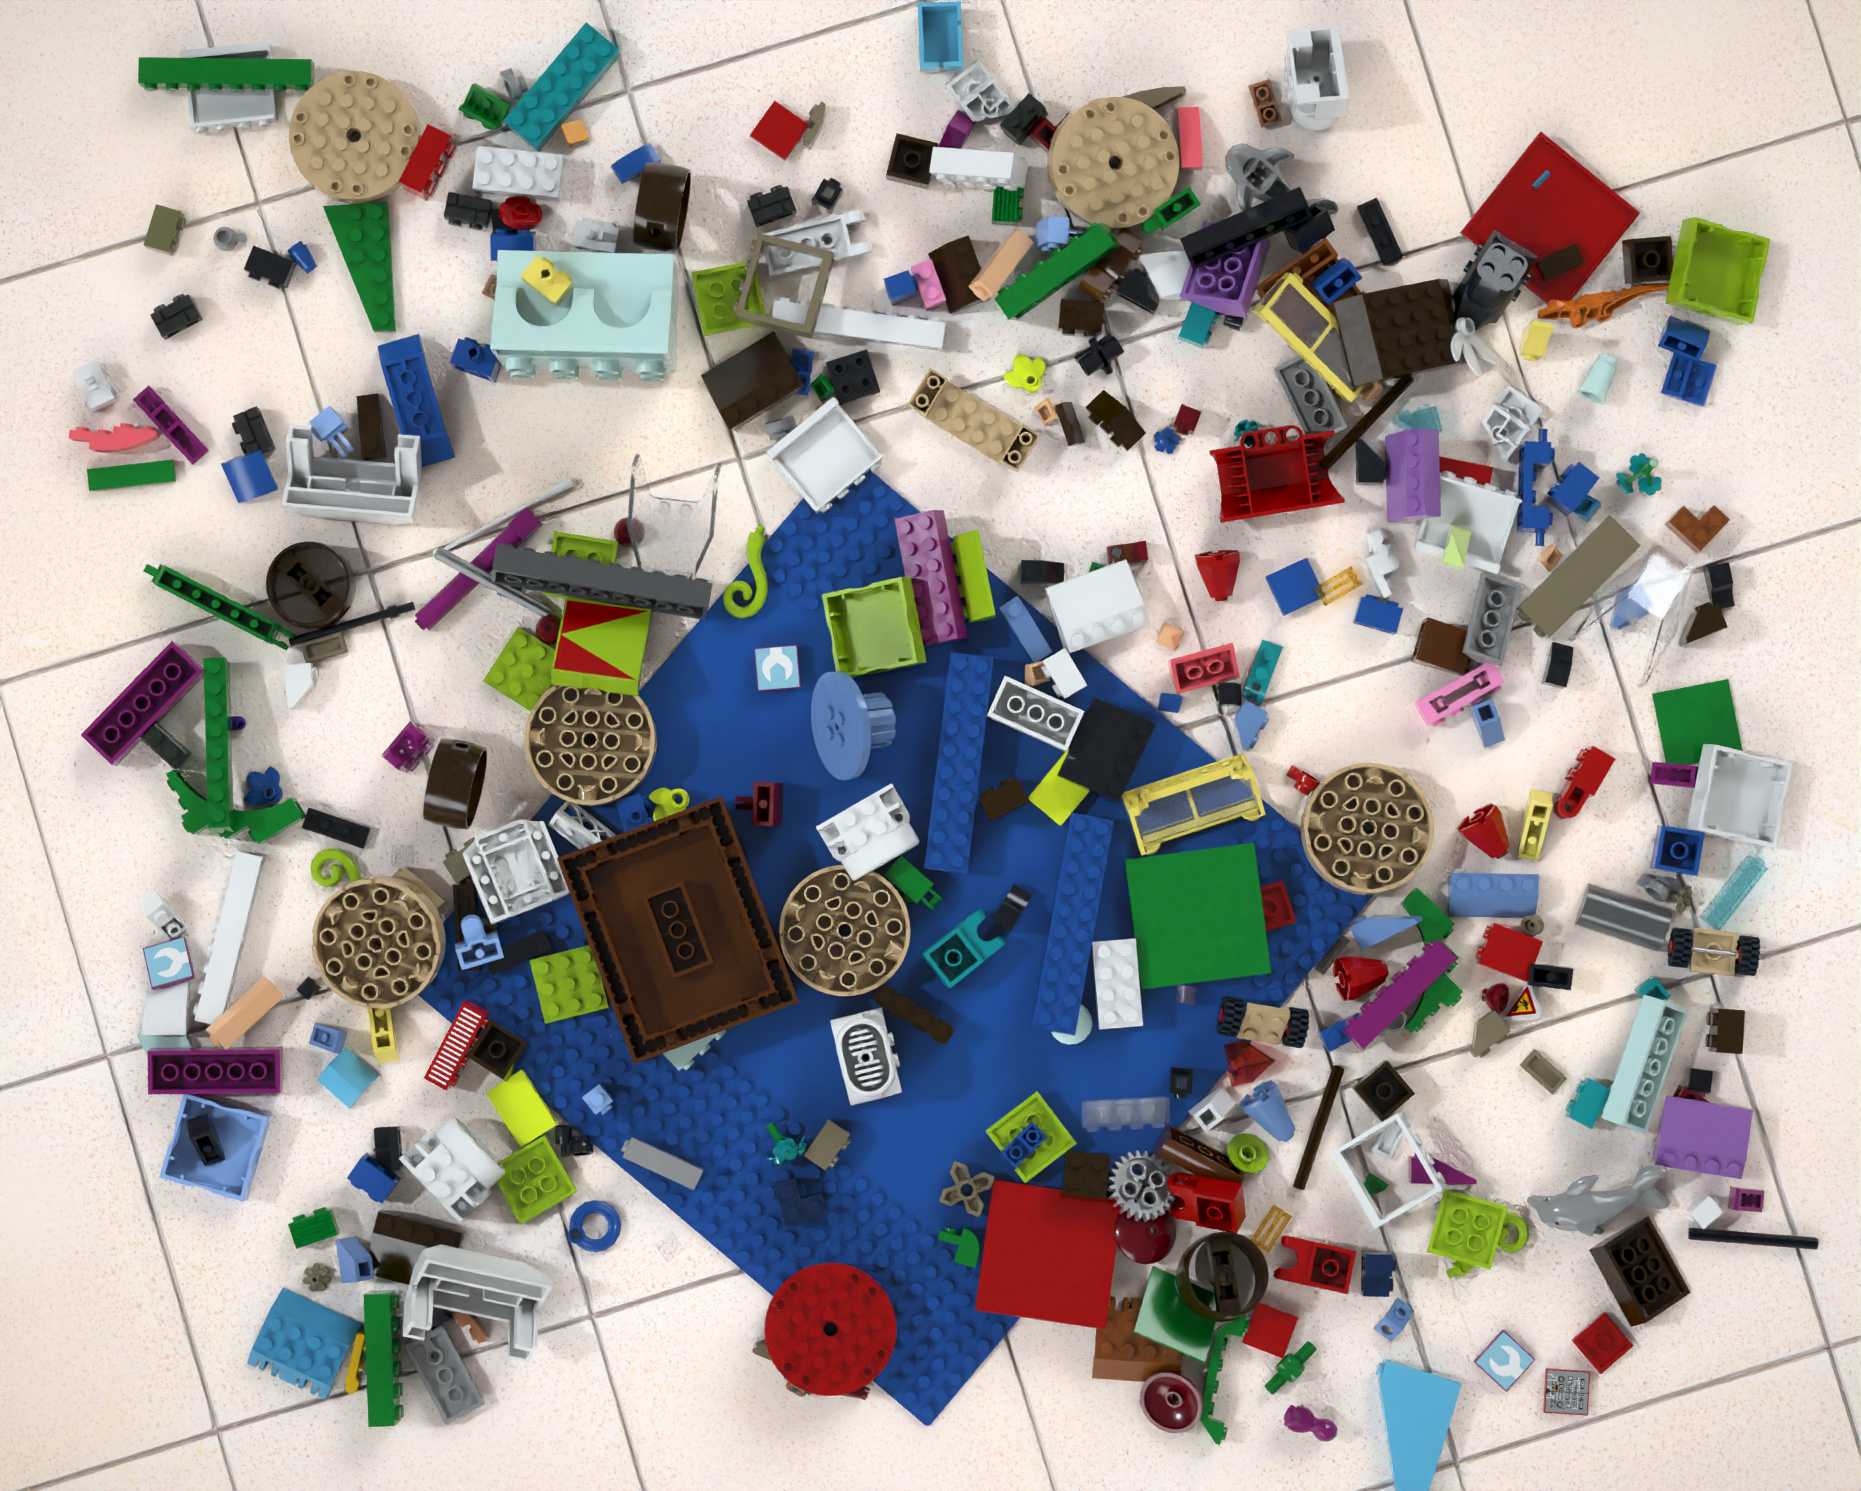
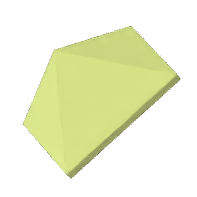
M1450 525L1442 560L1443 564L1463 569L1472 530Z

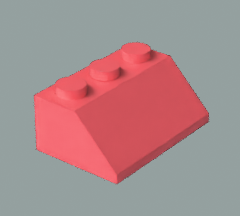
M1233 643L1168 661L1171 679L1177 694L1240 677Z

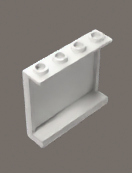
M265 41L181 50V58L271 59L270 45ZM200 88V91L187 90L190 118L188 127L197 134L207 133L208 129L227 131L229 127L236 126L238 129H248L251 127L250 125L259 124L260 127H268L272 123L277 122L274 89H265V92H254L252 89H244L243 92H233L230 88H222L220 92L209 91V88Z
M834 397L767 451V455L817 514L820 511L825 513L833 506L831 502L837 497L839 500L849 493L848 488L851 485L855 484L857 486L866 478L864 475L869 470L874 472L883 464L881 462L883 460L882 454L875 449Z
M1443 471V473H1440L1441 517L1422 519L1414 548L1415 550L1443 558L1450 525L1469 529L1472 532L1464 564L1498 574L1501 567L1500 561L1519 503H1522V498L1514 490L1506 489L1504 492L1497 490L1498 486L1490 483H1485V486L1480 485L1473 478L1464 477V479L1456 477L1455 473Z

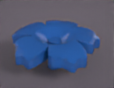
M1166 428L1162 430V434L1156 432L1154 435V442L1157 443L1154 448L1160 452L1165 450L1167 454L1173 453L1175 450L1174 445L1179 444L1180 438L1176 434L1172 435V429Z

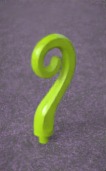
M757 525L755 533L750 531L746 543V556L757 588L753 601L745 607H740L733 601V594L737 590L743 592L744 600L751 599L752 589L744 581L732 582L727 586L723 594V603L726 610L737 618H747L755 615L763 607L767 598L768 583L761 560V551L766 537L763 536L765 528Z
M329 848L322 850L314 856L311 862V875L315 882L323 887H333L342 878V870L336 864L330 866L332 877H323L321 866L327 860H336L341 863L347 870L350 883L361 878L354 860L348 854L338 849Z
M1506 1213L1504 1224L1515 1226L1518 1231V1239L1512 1244L1507 1243L1505 1238L1509 1234V1230L1502 1228L1497 1246L1507 1253H1514L1526 1245L1529 1239V1228L1522 1217L1514 1213ZM1455 1261L1451 1263L1453 1268L1447 1270L1446 1274L1449 1279L1456 1275L1460 1279L1469 1274L1475 1266Z

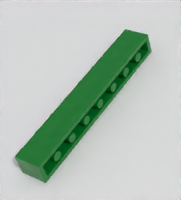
M139 57L138 83L147 91H157V88H166L168 91H179V88H187L188 91H200V88H209V91L220 92L222 88H230L233 92H243L244 89H252L254 92H265V89H274L275 92H286L287 89H295L296 92L305 93L314 85L315 64L312 59Z
M226 657L203 658L208 829L212 834L234 832L230 663Z

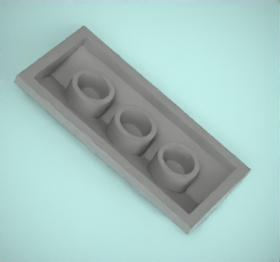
M1300 355L1274 368L1305 435L1334 430L1336 435L1349 427L1329 384Z
M1481 572L1462 653L1477 662L1503 666L1521 585Z

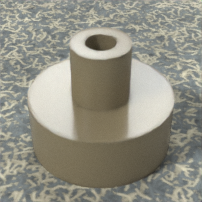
M1530 914L1522 919L1521 929L1525 935L1534 937L1542 933L1544 922L1539 915Z

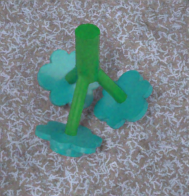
M1644 453L1630 457L1631 465H1629L1628 469L1630 472H1633V476L1627 478L1624 473L1616 474L1618 479L1617 485L1626 494L1634 492L1632 481L1641 478L1643 475H1646V478L1638 481L1641 493L1645 492L1647 495H1654L1656 491L1662 489V479L1660 477L1653 478L1650 473L1658 465V462L1655 459L1646 457Z
M773 1122L766 1126L776 1141L773 1154L778 1157L767 1158L768 1161H774V1165L779 1164V1166L787 1163V1160L796 1159L798 1155L802 1156L807 1151L808 1144L805 1143V1136H803L799 1144H796L792 1138H784Z

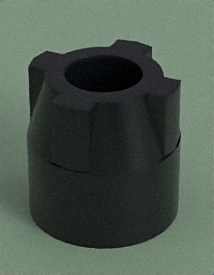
M1226 315L1223 325L1240 331L1244 317Z
M308 976L296 989L304 998L310 1000L321 987L314 979Z
M556 1125L555 1144H570L573 1126Z

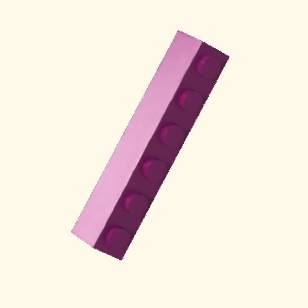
M1430 940L1422 948L1424 952L1419 957L1413 956L1406 963L1408 967L1403 972L1399 970L1391 977L1393 982L1388 987L1382 986L1375 993L1377 997L1372 1002L1368 1000L1360 1007L1362 1012L1356 1018L1353 1015L1344 1023L1346 1027L1342 1031L1360 1050L1367 1047L1457 959L1440 940L1434 942Z

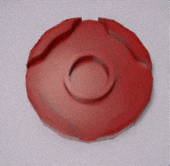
M514 196L505 199V202L500 204L499 217L509 227L518 230H531L540 224L542 209L536 202L534 205L526 197Z

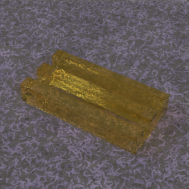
M1352 566L1314 587L1324 606L1362 585L1357 580L1358 576L1353 573ZM1345 574L1349 575V578L1322 592L1321 588ZM1350 581L1353 582L1354 585L1338 593L1328 600L1326 599V595L1332 593L1333 591L1344 586Z
M1273 1204L1251 1238V1241L1269 1253L1292 1216ZM1277 1211L1278 1214L1260 1242L1257 1241L1269 1219ZM1283 1215L1285 1219L1279 1226L1278 1230L1272 1237L1269 1244L1265 1246L1264 1244L1266 1240L1268 1239V1237L1270 1236L1273 1229L1275 1228V1226L1277 1225V1223Z

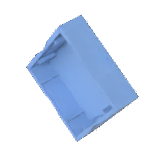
M184 1094L175 1122L174 1136L167 1149L159 1178L187 1186L202 1187L214 1194L242 1202L248 1200L272 1116L197 1094ZM208 1113L216 1128L225 1159L204 1166L189 1139L187 1120Z

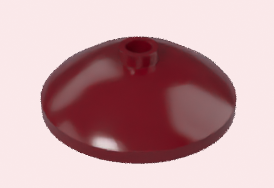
M1144 1198L1146 1203L1151 1204L1150 1199ZM1164 1210L1165 1213L1163 1215H1158L1154 1220L1150 1218L1146 1222H1144L1142 1217L1140 1220L1135 1221V1215L1128 1219L1127 1211L1119 1213L1115 1223V1238L1119 1249L1128 1259L1138 1264H1153L1161 1261L1169 1254L1176 1238V1226L1169 1210ZM1150 1227L1154 1229L1153 1234L1150 1233Z
M1162 1371L1150 1376L1142 1386L1140 1392L1141 1408L1146 1418L1155 1427L1169 1433H1183L1192 1429L1199 1422L1203 1413V1399L1196 1385L1186 1376L1173 1371Z

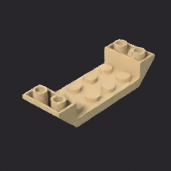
M929 368L907 404L926 420L995 462L1016 472H1019L1041 436L1025 425L1017 424L948 382L946 377Z

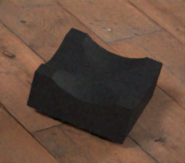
M867 349L826 362L839 405L880 393Z

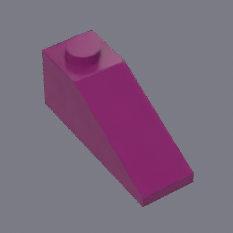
M1414 1152V1156H1409V1183L1433 1184ZM1432 1157L1435 1163L1432 1166L1436 1172L1442 1174L1446 1181L1445 1184H1477L1476 1179Z

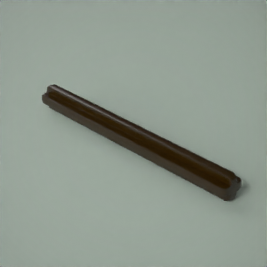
M1401 377L1320 462L1321 467L1328 471L1414 382L1413 377Z
M1337 1065L1332 1067L1293 1187L1296 1189L1304 1190L1344 1073L1343 1067Z

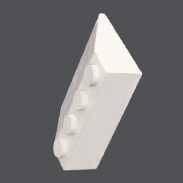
M1126 559L1045 588L1063 648H1066L1069 653L1150 625L1144 602Z

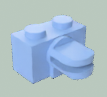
M1047 216L1036 222L1035 248L1042 249L1041 252L1052 253L1060 247L1069 245L1068 241L1071 237L1084 235L1086 231L1069 229V218Z
M328 406L309 421L313 426L312 433L321 442L324 440L327 444L332 443L344 458L347 456V453L336 439L339 438L350 452L354 451V448L343 436V433L349 427L332 407Z
M468 915L464 917L461 922V929L465 941L454 943L461 969H468L504 958L497 931L485 934L481 919L478 916Z

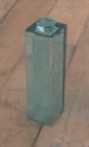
M1751 855L1746 856L1699 917L1715 930H1721L1768 870L1764 866L1765 861L1757 855H1754V857Z

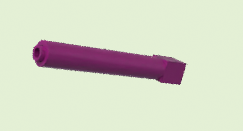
M526 507L470 563L490 574L492 572L496 545L510 544L517 548L544 524ZM459 572L415 614L417 619L414 622L422 630L427 628L430 631L479 582Z

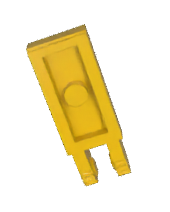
M359 1331L356 1334L345 1383V1389L349 1394L357 1392L361 1383L358 1372H363L365 1360H362L363 1351H366L365 1332Z

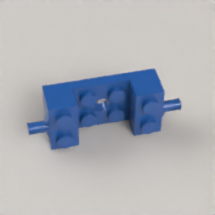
M1538 429V442L1525 441L1519 446L1518 496H1521L1522 503H1519L1517 509V532L1536 533L1535 546H1544V535L1549 526H1552L1553 513H1549V507L1532 506L1536 502V490H1533V482H1536L1537 470L1533 468L1545 469L1550 465L1551 461H1554L1555 449L1551 448V442H1547L1548 429Z

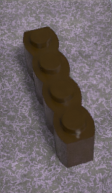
M880 985L873 996V1000L877 1005L884 1009H891L896 1017L904 1021H910L914 1028L928 1033L938 1043L947 1044L955 1031L947 1021L936 1019L932 1012L925 1008L917 1007L916 1003L908 997L899 996L897 991L888 985Z

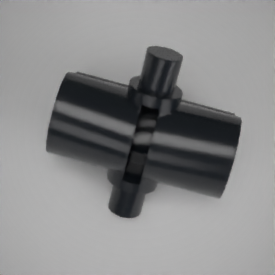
M1110 333L1099 341L1096 338H1091L1088 341L1090 347L1074 356V359L1087 376H1090L1099 369L1104 370L1106 375L1113 372L1111 361L1124 353L1122 346Z

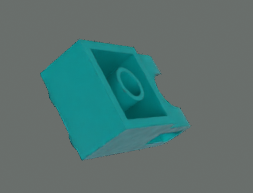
M982 908L975 910L920 953L947 988L954 986L1006 943V939L1001 935L995 936L988 941H983L978 937L977 926L985 919V912ZM955 952V963L952 961L948 962V954Z

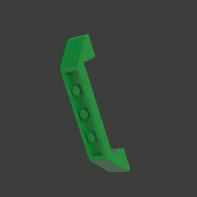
M1247 1315L1224 1323L1215 1329L1202 1391L1203 1413L1200 1421L1215 1444L1218 1445L1221 1444V1440H1225L1227 1427H1224L1225 1423L1223 1421L1208 1418V1415L1213 1414L1215 1402H1211L1213 1393L1217 1394L1219 1386L1216 1376L1217 1372L1222 1370L1223 1359H1220L1221 1351L1226 1350L1228 1338L1224 1336L1229 1334L1242 1337L1243 1332L1247 1333L1249 1320L1246 1319Z

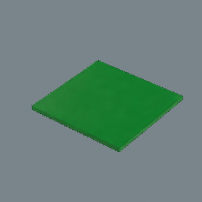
M1728 679L1652 694L1666 763L1685 765L1700 762L1703 744H1715L1743 751Z
M1153 1266L1133 1332L1204 1363L1216 1321L1201 1318L1188 1309L1179 1295L1176 1276ZM1190 1282L1197 1298L1205 1306L1216 1311L1214 1292Z

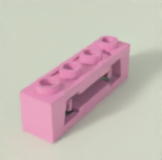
M1485 663L1414 704L1426 725L1433 724L1435 727L1445 721L1444 716L1450 713L1452 716H1455L1464 711L1462 706L1470 702L1471 705H1474L1483 700L1481 695L1487 692L1492 695L1501 690L1500 685L1505 681L1495 665ZM1483 671L1484 675L1475 679L1478 687L1487 682L1488 686L1480 690L1478 688L1447 705L1446 710L1437 713L1436 710L1444 707L1441 699L1433 704L1429 703L1438 696L1442 698L1473 681V677Z

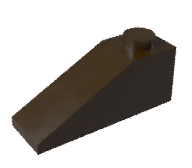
M379 394L357 396L362 458L364 460L387 458Z

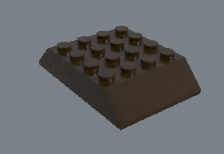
M1434 279L1364 293L1332 303L1353 387L1467 364L1463 350L1457 362L1454 360L1451 352V341L1456 333L1455 325L1457 320L1447 279Z

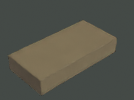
M342 631L300 643L305 663H314L348 653Z
M1535 1049L1520 1064L1527 1073L1552 1095L1567 1079Z

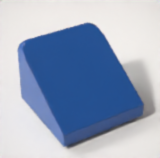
M1161 693L1159 695L1158 710L1178 713L1182 696Z

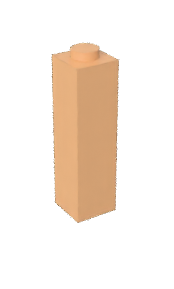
M1019 228L1009 233L968 287L983 301L995 295L1034 242Z
M263 976L206 1029L210 1035L209 1041L216 1048L221 1046L227 1050L279 1002L284 995L272 981Z

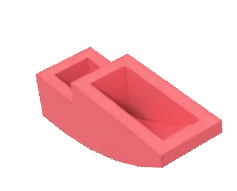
M1178 107L1180 171L1202 170L1203 157L1199 107Z

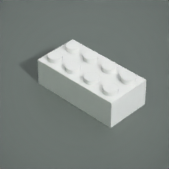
M477 146L472 188L475 193L509 197L520 196L528 199L561 202L565 158L561 154Z
M933 147L929 172L936 176L937 180L943 181V184L948 186H956L957 183H963L964 186L976 188L977 185H984V188L996 189L997 186H1002L1006 190L1016 191L1017 188H1025L1028 162L1011 152Z
M1004 676L987 717L1066 752L1084 711Z
M1136 938L1092 942L1098 1029L1143 1026Z

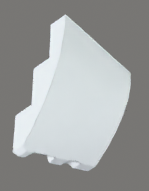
M980 59L976 60L945 84L946 88L973 122L1008 115L1015 108V105L1004 93L994 77L991 76Z
M1171 251L1138 256V263H1142L1148 272L1147 278L1154 285L1160 299L1180 300V294L1190 267L1186 252Z
M1510 384L1482 420L1502 461L1505 463L1544 411V408Z
M191 980L157 990L150 989L146 991L142 1035H187V1013H189Z

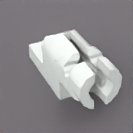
M1381 528L1364 536L1367 541L1369 554L1372 553L1373 555L1366 558L1364 562L1381 600L1390 597L1392 595L1390 591L1393 590L1390 580L1388 578L1385 579L1384 575L1399 568V560L1391 543L1387 545L1382 544L1388 538L1385 529Z

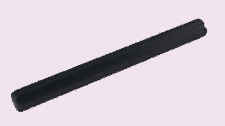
M1689 1228L1688 1239L1814 1250L1818 1249L1819 1244L1818 1238L1701 1228Z

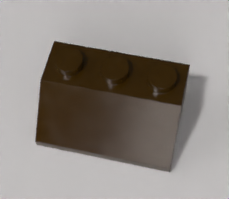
M969 235L948 242L928 253L944 292L950 314L991 300L990 297L983 301L968 287L981 270Z

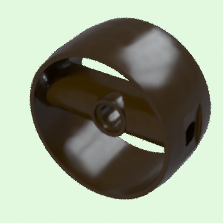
M647 162L645 164L634 218L633 244L635 246L661 252H678L688 210L691 185L690 169L659 162Z
M303 541L285 548L274 558L267 572L266 592L272 608L282 619L300 628L321 629L336 623L348 612L355 597L356 580L350 563L339 551L321 542ZM313 548L332 552L342 563L347 577V589L343 601L295 553ZM278 572L283 573L327 618L316 622H299L291 619L282 610L277 600L275 587ZM309 580H315L316 587L312 591L306 589V583Z
M441 739L428 776L423 807L424 820L455 829H469L477 812L487 766L486 747L457 739Z
M1214 1232L1196 1240L1185 1250L1178 1263L1176 1285L1182 1301L1194 1314L1210 1321L1227 1322L1246 1315L1259 1304L1268 1285V1267L1261 1250L1247 1237L1234 1232ZM1205 1241L1210 1267L1209 1281L1213 1286L1216 1311L1205 1306L1197 1298L1189 1279L1191 1258L1199 1245ZM1231 1244L1235 1245L1247 1256L1255 1276L1253 1295L1242 1310ZM1219 1271L1224 1272L1226 1275L1225 1282L1219 1280Z

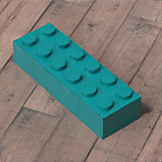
M586 22L503 120L505 126L535 151L540 152L558 131L561 124L569 118L621 56L620 50Z

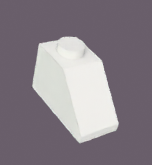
M312 663L284 665L288 708L291 710L296 709L315 687V680H318V670Z

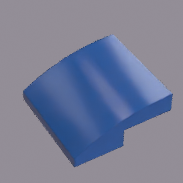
M1673 353L1661 394L1705 407L1717 365L1701 360L1697 362Z
M261 449L221 463L238 503L278 490V486Z
M1307 558L1265 577L1283 616L1325 597Z

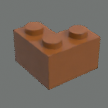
M1715 505L1710 507L1699 519L1685 506H1682L1670 517L1665 525L1692 551L1698 553L1730 519Z

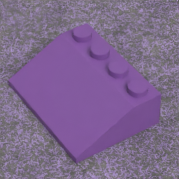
M1204 222L1202 229L1214 223ZM1265 238L1194 270L1190 264L1180 297L1225 315L1247 318L1256 290L1255 286H1257L1270 246L1269 239Z
M1418 428L1385 436L1386 467L1388 468L1386 480L1387 522L1441 517L1439 430Z
M1666 1095L1652 1153L1655 1165L1742 1179L1747 1158L1753 1110Z

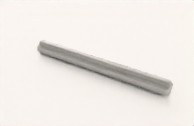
M442 547L436 550L434 558L541 617L549 615L551 611L550 606L515 587L491 583V574Z

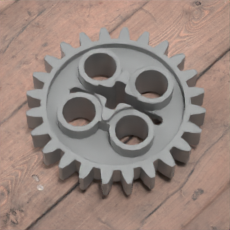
M1138 1150L1133 1155L1131 1152H1128L1125 1157L1121 1156L1118 1162L1113 1163L1114 1169L1108 1172L1112 1177H1109L1107 1182L1112 1185L1107 1188V1191L1113 1192L1109 1199H1116L1113 1206H1121L1120 1214L1127 1211L1128 1219L1135 1215V1221L1140 1220L1141 1217L1144 1222L1150 1218L1154 1220L1158 1215H1163L1165 1213L1164 1210H1168L1171 1207L1169 1203L1175 1200L1167 1187V1178L1173 1173L1166 1172L1169 1165L1162 1166V1158L1158 1161L1155 1160L1156 1154L1148 1157L1147 1151H1144L1141 1155ZM1132 1168L1138 1171V1176L1132 1172ZM1146 1169H1148V1175L1145 1177ZM1151 1177H1154L1157 1180L1158 1185H1155L1152 1182ZM1125 1187L1131 1190V1195L1126 1193ZM1138 1194L1137 1201L1135 1203L1134 1199L1135 1196ZM1144 1196L1150 1199L1151 1204L1145 1202Z

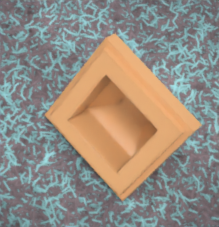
M1049 398L1034 407L1044 426L1058 418L1056 408Z
M1551 544L1541 551L1539 561L1550 572L1563 555L1554 544Z
M1165 622L1156 642L1176 651L1185 631Z

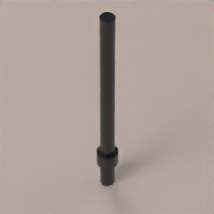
M409 602L399 606L396 604L388 606L386 610L294 636V638H289L290 646H294L389 617L391 619L400 617L399 614L416 610L414 602Z

